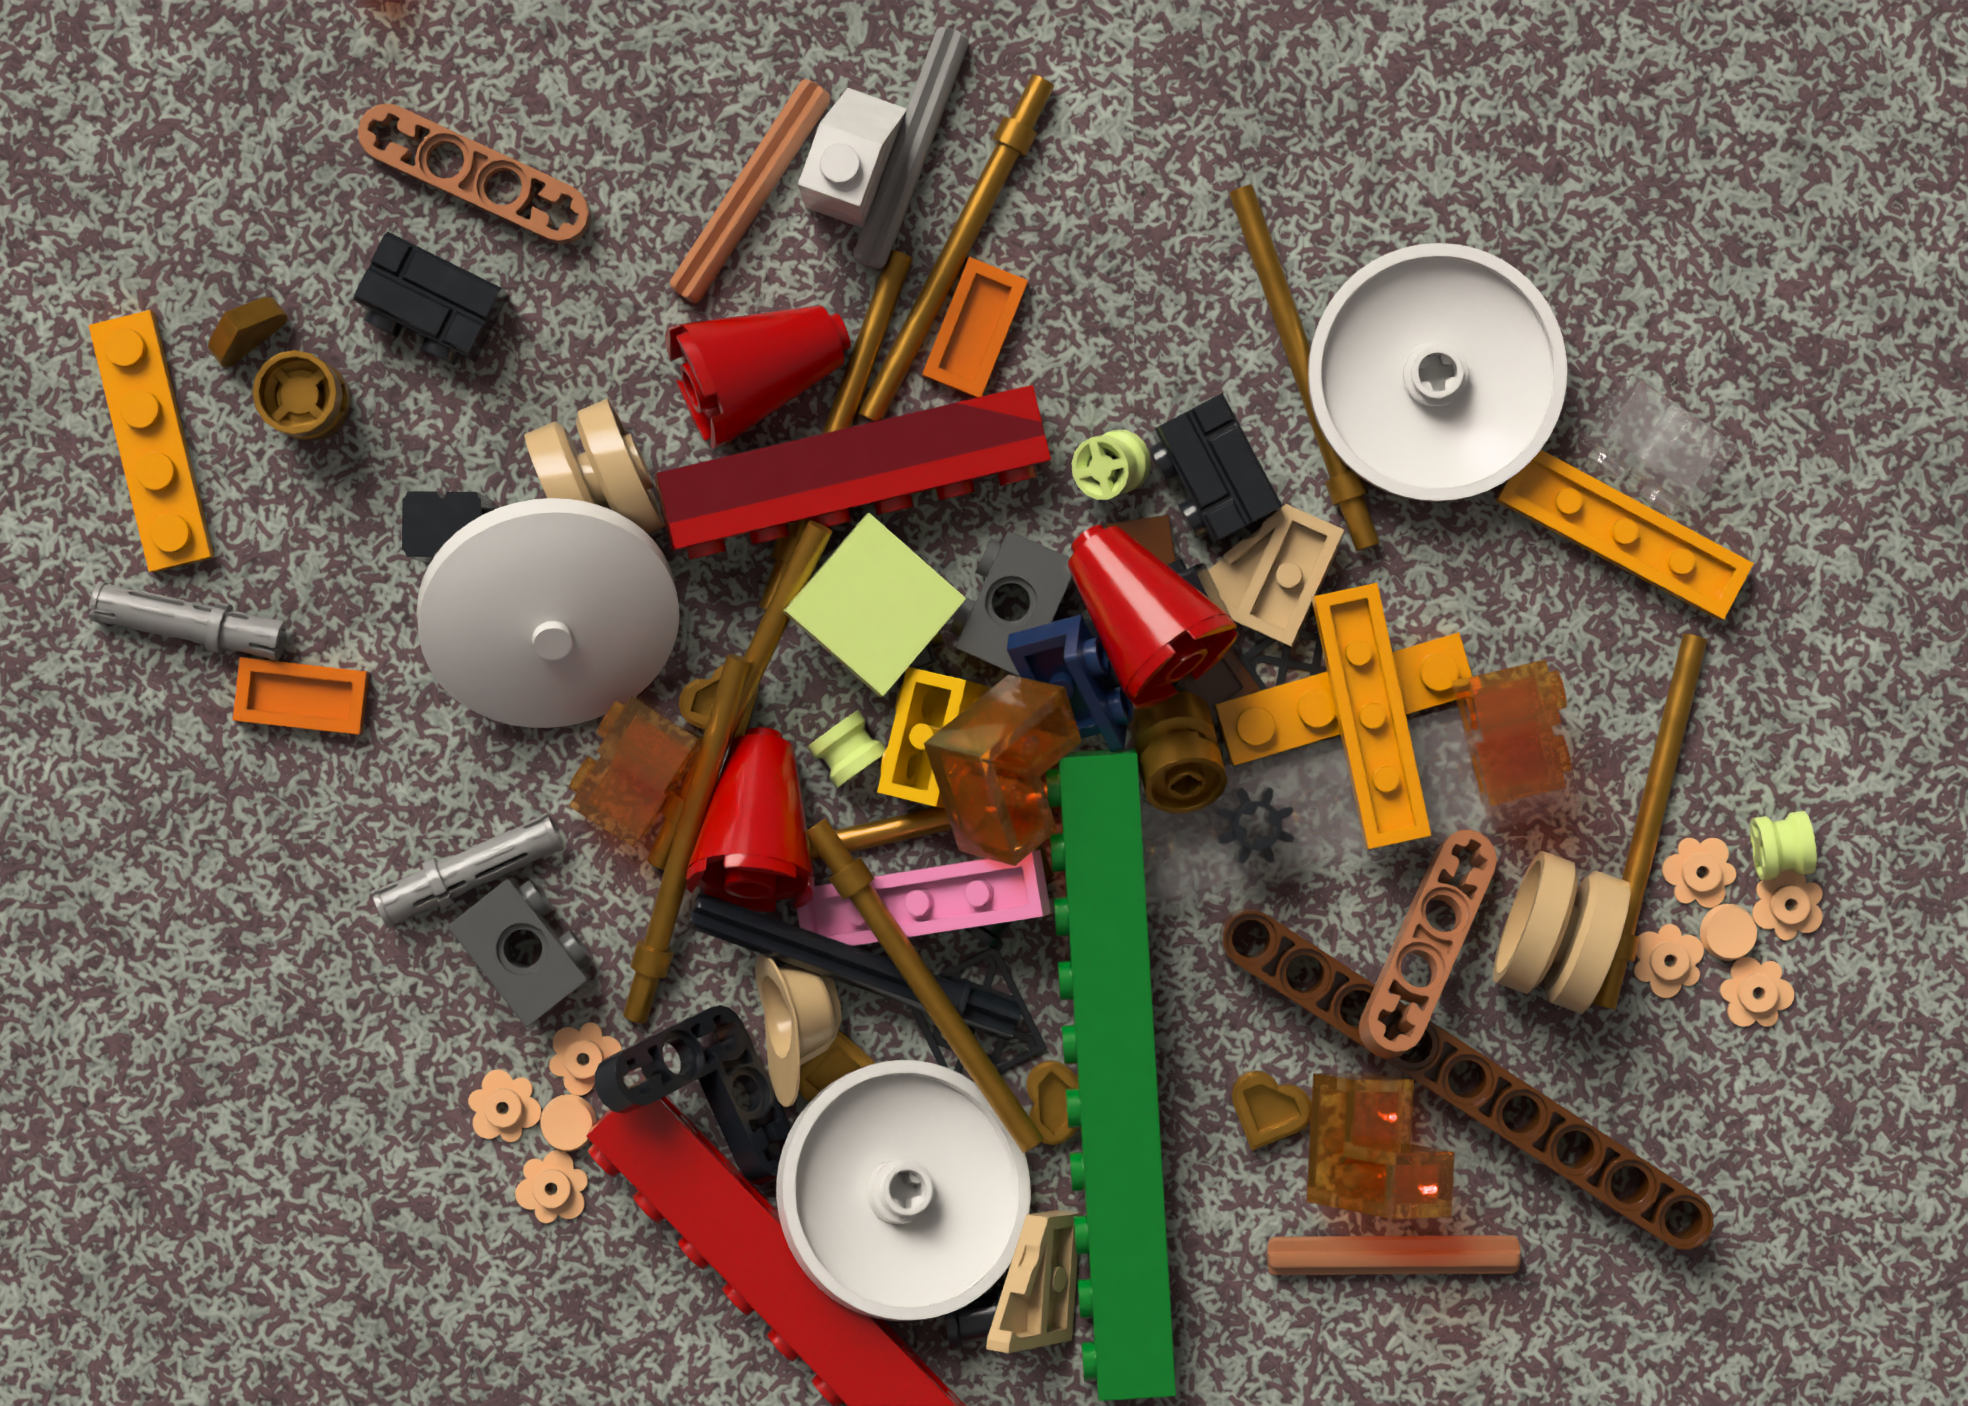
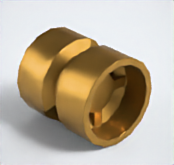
M297 350L278 353L267 360L255 376L252 393L256 410L265 423L294 439L309 442L326 439L337 432L348 418L351 406L349 385L338 370L311 353Z
M1178 691L1174 696L1154 706L1135 709L1134 721L1129 724L1134 748L1137 752L1138 765L1147 801L1156 809L1168 813H1188L1200 810L1215 802L1224 792L1228 779L1218 743H1216L1217 737L1208 703L1198 695L1187 691Z

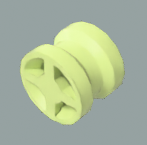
M1113 430L1102 436L1092 437L1079 445L1074 452L1071 463L1072 474L1078 488L1087 496L1096 500H1109L1142 486L1148 478L1151 468L1150 452L1145 442L1137 434L1127 430ZM1112 454L1115 455L1118 459L1113 460Z
M859 710L846 717L807 747L814 758L824 759L831 769L829 778L836 788L842 786L882 757L886 750L882 741L873 740L866 732V719Z
M1805 811L1791 812L1785 820L1772 821L1767 816L1751 819L1749 828L1750 839L1753 846L1754 866L1760 880L1776 879L1781 871L1793 870L1798 875L1813 874L1815 872L1817 864L1815 837L1809 816Z

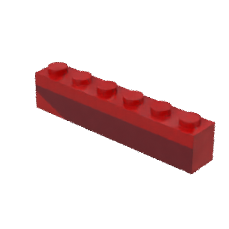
M1029 385L657 472L654 476V481L671 550L673 552L687 549L689 560L726 552L724 539L749 534L752 545L789 537L787 524L812 519V521L828 528L851 522L849 510L874 504L876 515H882L914 507L911 496L913 494L936 489L938 501L974 493L976 491L973 480L993 475L998 476L1000 486L1037 477L1035 465L1043 464L1051 460L1034 386Z

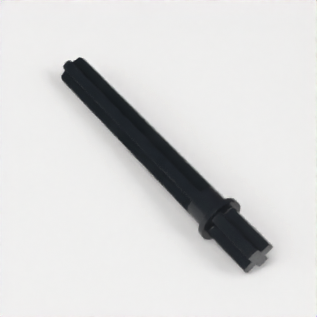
M704 893L699 894L693 902L688 917V926L692 930L926 1012L891 959ZM933 975L968 1027L1007 1041L1012 1039L1015 1027L1021 1017L1022 1010H1020V1005L972 989L971 981L963 978L960 983Z

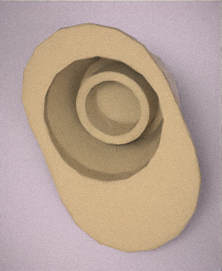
M762 954L757 956L755 974L758 993L764 1010L769 1076L777 1100L784 1107H789L794 1104L798 1096L800 1066L828 1050L837 1037L842 1021L841 1005L834 979L794 965L777 967L769 956Z

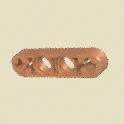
M389 103L376 105L369 109L360 120L358 128L359 142L364 150L379 163L553 243H573L580 239L589 228L591 220L590 206L584 196L574 187L397 105ZM392 118L399 119L397 129L404 136L417 142L421 129L430 132L418 146L414 166L405 163L413 153L399 144L390 142L385 151L378 149L380 140L373 134V129L377 123L387 126ZM441 145H455L463 152L464 163L462 169L452 178L443 179L436 177L431 172L429 166L432 152ZM499 171L514 172L521 180L522 188L520 195L514 202L508 205L494 204L487 196L486 188L488 181L492 175ZM538 182L545 185L538 193V196L548 203L559 206L563 202L564 197L572 199L570 209L578 216L574 225L563 223L558 231L550 229L552 225L550 216L535 207L531 209L530 219L520 216L532 200L534 183Z
M1470 829L1455 832L1438 846L1431 858L1360 1019V1038L1366 1049L1375 1056L1385 1059L1397 1058L1416 1046L1424 1034L1496 868L1497 857L1495 848L1490 840L1480 832ZM1463 848H1467L1472 852L1469 862L1476 868H1472L1460 879L1457 887L1446 884L1454 878L1459 866V859L1454 855ZM1430 900H1441L1451 906L1456 918L1452 931L1442 932L1429 924L1426 919L1425 909L1426 904ZM1414 954L1427 961L1432 974L1428 986H1412L1404 979L1400 967L1404 956ZM1399 1000L1410 1002L1411 1004L1402 1010L1397 1022V1028L1404 1032L1405 1035L1400 1034L1393 1040H1388L1384 1037L1386 1026L1378 1021V1019L1383 1020L1396 1009Z

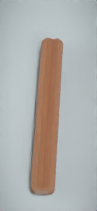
M807 79L800 81L671 278L670 287L678 295L692 303H697L702 299L829 105L830 94L824 88Z
M1513 1235L1272 1237L1267 1244V1266L1269 1273L1273 1275L1512 1274L1518 1271L1521 1262L1520 1244L1518 1238Z

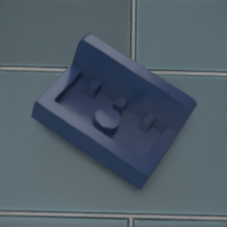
M1082 615L1009 634L1007 652L1056 745L1102 734L1111 752L1125 749L1127 724L1134 721L1133 704L1125 696L1122 687L1116 685L1110 673V660L1099 637H1092Z

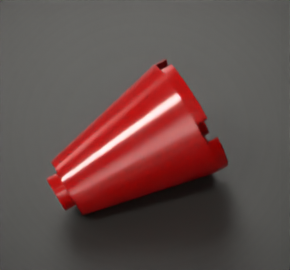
M822 305L683 323L667 328L665 333L670 362L682 357L683 364L680 365V371L683 381L676 380L692 421L703 440L711 439L712 449L726 445L844 365L843 351L851 348L849 334L838 313L829 315Z
M1095 525L1080 534L1072 543L1071 550L1073 554L1068 561V568L1124 694L1137 709L1154 706L1177 694L1178 691L1172 685L1173 682L1189 673L1197 680L1211 669L1236 641L1238 634L1234 628H1237L1228 613L1119 526H1111L1104 529L1102 525Z
M756 727L746 730L745 735L732 740L686 870V890L693 894L698 886L704 889L707 895L759 913L775 912L776 900L794 898L793 909L803 907L813 900L816 881L809 838L805 834L807 824L795 748L792 743L783 739V735L779 731L771 728Z

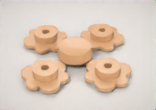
M1685 838L1678 845V854L1667 857L1663 862L1662 875L1668 883L1676 885L1674 896L1679 902L1691 903L1696 900L1701 906L1712 908L1701 922V941L1692 935L1682 936L1680 929L1673 924L1662 926L1658 934L1651 931L1638 935L1640 941L1636 956L1639 961L1634 965V975L1639 981H1650L1651 990L1657 996L1671 998L1680 991L1682 985L1691 986L1699 980L1700 972L1695 965L1701 961L1705 948L1709 954L1717 959L1724 961L1736 960L1731 967L1732 979L1725 980L1720 986L1721 997L1729 1001L1727 1014L1731 1022L1741 1027L1750 1026L1755 1021L1765 1027L1772 1026L1778 1020L1777 1010H1784L1792 1004L1794 1000L1793 987L1789 982L1780 979L1782 969L1778 963L1766 961L1760 965L1756 959L1744 956L1750 952L1756 942V924L1763 929L1774 928L1776 936L1782 940L1793 939L1798 931L1810 933L1817 930L1823 919L1821 909L1816 905L1822 899V889L1816 883H1806L1805 875H1798L1793 870L1781 871L1776 879L1761 880L1757 884L1756 893L1761 900L1757 901L1754 905L1752 916L1741 906L1735 904L1719 905L1725 897L1724 885H1730L1736 878L1735 868L1731 864L1726 863L1729 856L1726 844L1717 838H1708L1701 843L1694 838ZM1700 866H1703L1706 870V874L1702 878H1699L1696 873ZM1788 899H1792L1794 902V907L1791 910H1787L1785 907V902ZM1671 954L1674 962L1672 965L1666 966L1664 959L1667 955ZM1760 987L1762 994L1759 998L1755 999L1753 990Z
M593 1022L584 1024L580 1031L574 1027L561 1028L553 1038V1048L557 1054L551 1058L549 1067L554 1075L564 1076V1086L571 1094L555 1097L547 1103L542 1111L539 1102L530 1097L533 1092V1086L527 1078L519 1077L513 1080L508 1072L497 1069L486 1074L482 1081V1089L473 1091L468 1099L470 1108L477 1112L473 1118V1128L480 1137L492 1139L500 1134L503 1140L515 1142L521 1137L522 1128L532 1127L540 1120V1129L543 1137L552 1147L558 1149L548 1153L543 1161L531 1159L526 1162L523 1168L526 1179L518 1184L515 1191V1197L519 1205L525 1209H535V1215L542 1223H551L558 1215L565 1219H572L577 1217L584 1209L585 1200L580 1191L586 1188L588 1177L583 1170L574 1169L573 1159L566 1151L579 1150L590 1142L586 1135L592 1125L597 1122V1117L593 1107L580 1095L587 1094L594 1087L595 1072L599 1063L622 1050L620 1043L615 1038L602 1036L601 1027ZM581 1053L589 1056L588 1064L580 1063L579 1055ZM500 1102L507 1103L509 1107L507 1113L499 1111L498 1105ZM548 1183H554L557 1186L556 1193L548 1192Z

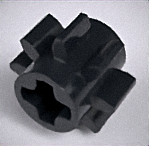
M1240 787L1236 789V797L1240 805L1233 811L1226 808H1217L1216 813L1220 817L1229 820V831L1222 833L1217 838V841L1220 844L1235 840L1241 845L1237 854V861L1244 864L1249 859L1251 850H1260L1262 857L1268 863L1274 862V853L1271 846L1277 840L1293 842L1295 839L1290 833L1282 831L1281 819L1289 817L1294 810L1292 807H1282L1276 810L1271 806L1273 789L1270 787H1266L1262 791L1259 801H1250L1248 793ZM1261 807L1265 810L1263 820L1267 824L1272 825L1271 832L1268 837L1257 835L1251 844L1245 841L1247 830L1238 825L1239 818L1242 814L1254 815L1257 808Z

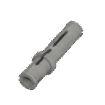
M99 581L93 589L89 603V609H93L89 613L90 621L115 624L162 636L190 640L195 643L204 644L207 651L222 653L224 649L278 661L283 653L287 633H283L287 629L286 621L262 618L233 611L231 604L216 602L215 607L205 604L201 605L177 598L126 589Z
M547 812L522 826L488 839L455 856L440 862L433 858L422 863V870L380 889L373 890V900L383 922L390 928L415 914L439 904L443 909L456 903L455 897L522 868L542 857L544 858L557 851H562L564 846L553 820Z

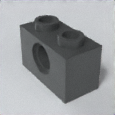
M1009 530L1002 543L990 539L976 570V574L986 578L976 601L965 597L966 600L959 607L949 632L960 636L955 649L1021 678L1007 652L1009 634L1052 622L1072 577L1068 568L1070 558ZM1004 586H1017L1024 590L1029 598L1030 606L1027 614L1017 621H1005L999 618L992 608L994 594Z
M511 877L498 885L447 927L527 1028L593 977L586 967L593 960V957L582 941L571 930H568L563 935L559 933L546 916L554 909L552 904L532 880H528L522 885L516 877ZM520 929L534 932L542 943L541 957L533 965L522 964L512 955L510 948L511 940Z

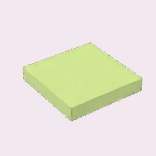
M868 513L783 610V613L879 697H883L966 598L874 516Z

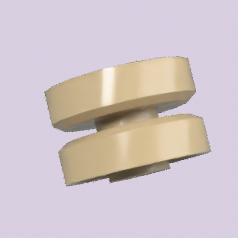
M609 398L577 412L576 426L585 452L581 454L567 429L556 421L524 434L532 463L547 498L572 499L589 502L605 508L610 507L612 511L628 518L647 534L665 526L660 508L652 491L654 483L634 437L631 433L627 434Z
M1539 851L1520 883L1503 929L1493 966V982L1528 994L1545 977V994L1548 1002L1583 1014L1590 1007L1599 992L1613 961L1628 913L1631 895L1630 883L1599 871H1593L1577 887L1578 877L1574 862Z

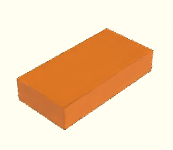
M969 257L923 370L922 377L974 398L982 397L1027 287L1028 280Z
M240 657L232 720L363 735L370 672Z

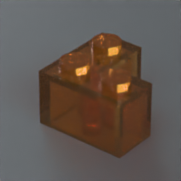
M1546 659L1452 680L1481 805L1492 806L1566 788L1563 774L1572 770L1570 754L1564 736L1562 734L1554 736L1552 726L1561 724L1558 710L1567 708L1565 689L1558 670L1549 672Z
M1007 675L924 742L959 851L1016 866L1057 831L1040 776L1082 742L1065 687Z
M631 696L627 704L616 701L611 706L596 731V734L604 739L596 751L601 756L598 761L588 756L575 773L568 788L576 793L569 807L634 848L640 846L663 810L671 792L677 788L693 763L701 746L703 736L644 698Z
M1313 1073L1306 1202L1389 1219L1451 1217L1455 1152L1411 1144L1414 1079L1375 1073Z

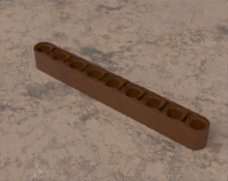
M1241 908L1231 912L1223 920L1219 930V943L1223 952L1234 963L1365 1047L1360 1038L1359 1024L1346 1023L1340 1014V1005L1343 998L1354 990H1364L1371 995L1375 984L1261 911L1253 908ZM1246 920L1259 921L1266 932L1264 946L1259 952L1252 955L1238 953L1232 944L1234 929ZM1300 955L1314 957L1319 965L1317 981L1305 990L1292 988L1286 979L1288 964ZM1401 1001L1398 1002L1396 1009L1383 1020L1378 1019V1021L1386 1026L1384 1037L1390 1041L1400 1031L1397 1028V1022L1402 1010L1407 1007ZM1430 1020L1424 1031L1426 1044L1418 1056L1412 1059L1400 1057L1382 1058L1668 1245L1677 1249H1693L1702 1245L1709 1238L1714 1226L1713 1213L1709 1204L1701 1196ZM1463 1060L1474 1061L1479 1070L1477 1085L1467 1093H1454L1448 1084V1075L1451 1068ZM1515 1096H1527L1532 1103L1530 1120L1519 1128L1505 1126L1502 1119V1111L1505 1104ZM1581 1131L1586 1140V1148L1583 1155L1572 1163L1560 1162L1556 1148L1559 1139L1567 1132ZM1624 1166H1635L1639 1173L1637 1189L1627 1197H1614L1611 1191L1613 1174ZM1688 1201L1692 1207L1693 1214L1690 1224L1682 1231L1669 1232L1665 1226L1667 1209L1676 1202Z

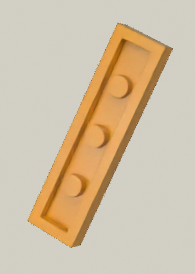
M147 310L88 325L148 571L155 573L215 558L155 312Z
M1540 450L1521 471L1504 482L1495 499L1501 505L1717 620L1725 619L1754 564L1543 450Z
M1378 583L1311 597L1365 849L1432 836Z
M1459 632L1392 652L1406 715L1477 694ZM1327 671L1213 705L1216 708L1219 727L1231 766L1340 734Z

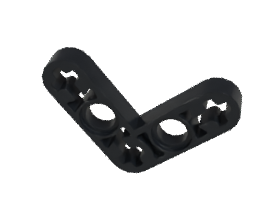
M722 1005L713 1006L691 1015L605 1058L599 1063L595 1072L597 1094L606 1107L613 1112L621 1114L651 1104L698 1079L743 1176L751 1183L760 1186L777 1180L782 1149L791 1128L743 1022L729 1007ZM714 1031L718 1042L714 1043L713 1046L702 1049L698 1038ZM665 1043L670 1044L679 1055L681 1062L679 1074L669 1070L664 1062L663 1047ZM641 1068L642 1074L646 1079L628 1088L623 1077L629 1072ZM734 1080L739 1081L747 1090L749 1097L747 1111L740 1108L734 1100L732 1093ZM756 1120L759 1127L751 1129L749 1123ZM767 1148L771 1155L768 1159H766L763 1151Z

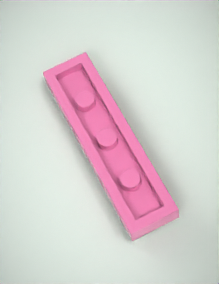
M1040 850L874 876L875 879L870 882L907 937L1036 918L1051 914ZM831 883L814 886L813 900L803 907L797 908L800 928L851 946L879 942L850 898L842 900Z

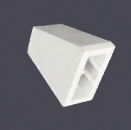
M847 88L820 122L799 179L798 187L805 208L863 228L907 109Z

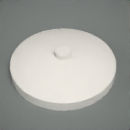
M1430 243L1405 247L1385 254L1356 272L1344 283L1326 307L1317 325L1308 360V388L1312 409L1317 424L1334 453L1349 469L1371 485L1387 493L1418 501L1441 502L1472 497L1486 492L1516 475L1531 462L1550 437L1558 421L1567 386V357L1563 336L1549 304L1540 291L1527 277L1504 260L1488 252L1458 244Z
M559 498L533 499L506 505L478 517L457 531L441 547L428 566L421 582L417 602L418 633L423 656L435 679L444 690L468 709L492 720L515 726L530 728L564 727L590 721L618 709L640 694L655 679L667 662L674 647L679 626V603L674 577L663 552L655 541L634 522L615 511L585 501Z
M895 1060L869 1065L842 1076L820 1091L806 1105L789 1131L782 1149L776 1180V1199L778 1215L787 1244L799 1266L820 1290L844 1307L862 1315L890 1321H913L938 1317L966 1306L990 1289L1003 1275L1012 1262L1026 1214H1029L1031 1189L1025 1153H1022L975 1082L949 1068L933 1063L916 1060Z

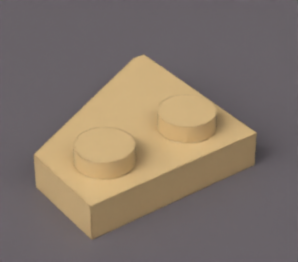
M1285 504L1264 521L1257 531L1247 539H1242L1223 555L1224 558L1208 570L1232 620L1293 648L1312 608L1311 597L1318 595L1346 531Z
M1054 1210L1026 1214L988 1334L987 1350L1012 1353L1072 1341L1078 1255H1076L1073 1216H1081V1213Z

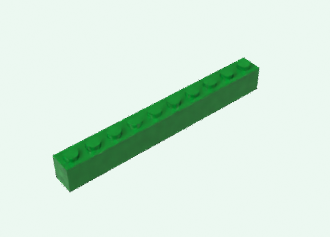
M1128 748L1115 752L1096 750L1057 753L1058 768L1046 769L1048 808H1061L1062 833L1050 834L1052 872L1065 873L1066 897L1054 898L1056 936L1069 937L1070 961L1058 962L1060 1000H1072L1074 1025L1062 1026L1064 1064H1076L1078 1089H1066L1068 1128L1080 1127L1082 1152L1070 1153L1072 1192L1084 1191L1086 1212L1085 1216H1073L1076 1255L1088 1254L1090 1279H1077L1080 1318H1092L1094 1342L1081 1343L1084 1382L1096 1381L1099 1401L1176 1396L1137 752L1134 748Z

